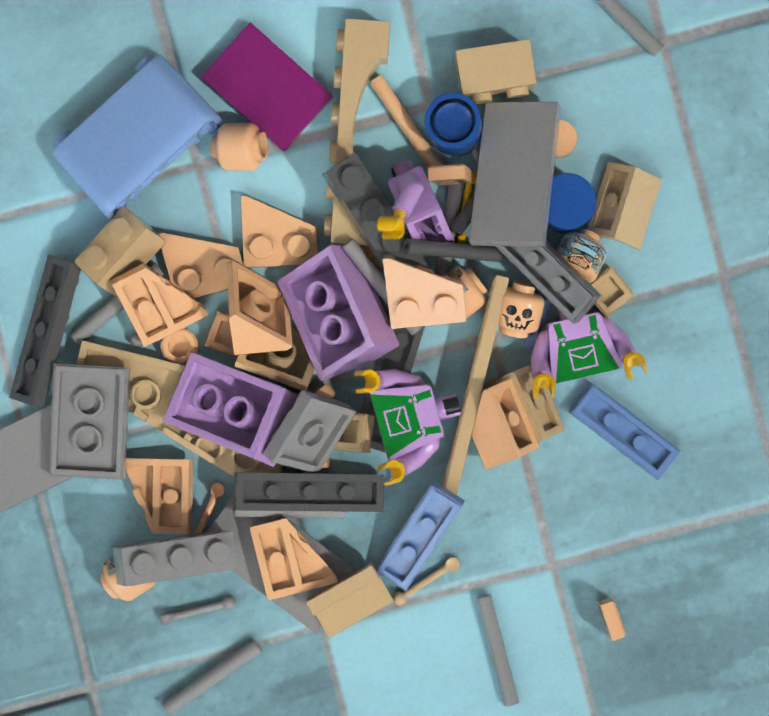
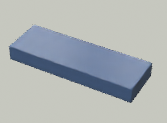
M593 383L588 386L569 411L574 417L657 480L661 478L681 451Z
M432 481L377 565L376 570L378 574L406 591L463 506L465 500L437 482Z

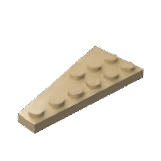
M82 340L76 364L130 367L128 411L133 413V415L157 428L163 434L209 463L214 464L233 476V478L234 472L281 473V464L275 463L274 467L163 422L185 365Z

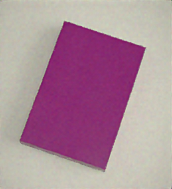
M251 22L201 76L203 81L249 122L256 124L261 132L264 131L267 138L283 152L293 144L333 99V95Z

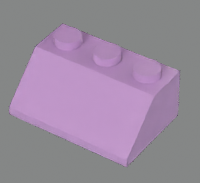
M329 245L277 281L319 380H326L372 363L400 345L394 330L391 329V323L376 290L342 249L344 245Z

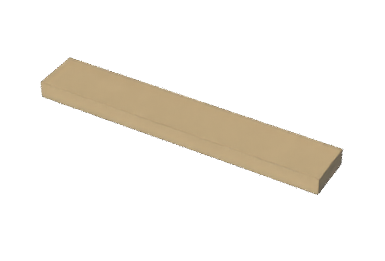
M499 275L493 277L461 405V415L458 418L442 484L443 487L456 495L502 311L503 295L506 293L509 278Z

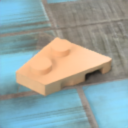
M241 196L244 267L300 266L318 254L317 227L248 196Z
M166 233L159 234L166 241L161 249L171 283L194 299L228 290L227 263L230 260H234L244 266L238 247Z
M383 255L391 329L467 322L463 281L447 275H437L431 269L420 265L415 267L398 261L392 255Z
M144 263L110 280L144 347L209 315L204 305Z
M126 458V472L135 489L133 490L134 496L138 504L145 511V519L152 534H192L193 459Z
M287 517L250 526L268 600L338 583L337 575Z

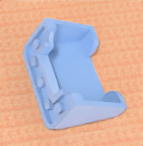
M152 55L145 57L135 68L138 73L73 132L67 130L53 142V146L56 149L53 151L52 156L110 220L122 206L126 207L129 204L128 197L135 201L139 197L138 193L192 144L196 145L200 142L196 136L198 133L201 136L206 133L211 135L223 124L222 119L162 55L155 58Z

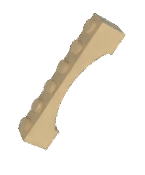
M345 19V29L337 30L336 51L343 52L342 66H335L334 88L341 89L340 103H333L331 125L338 126L337 140H330L329 162L337 164L353 153L355 120L362 95L380 64L388 65L389 21ZM327 183L326 199L333 200L332 214H325L324 236L331 237V245H345L354 238L360 247H368Z

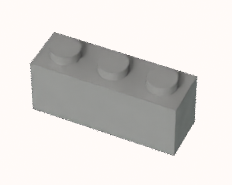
M220 530L112 547L117 585L125 587L238 569L233 531Z

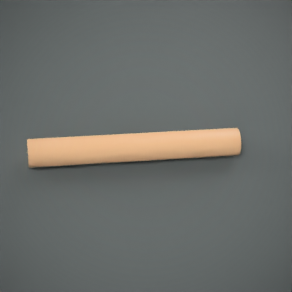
M379 75L374 78L370 85L427 168L443 165L384 77Z

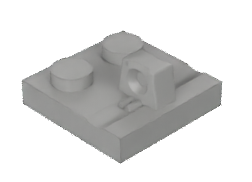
M302 390L296 399L294 407L288 412L278 430L272 435L271 441L263 455L273 463L318 474L357 411L347 403Z

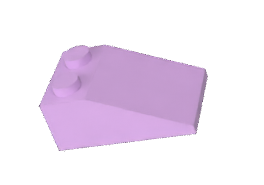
M191 352L163 422L274 467L275 463L271 462L263 453L270 443L272 435L278 430L288 412L294 407L299 395L283 387Z

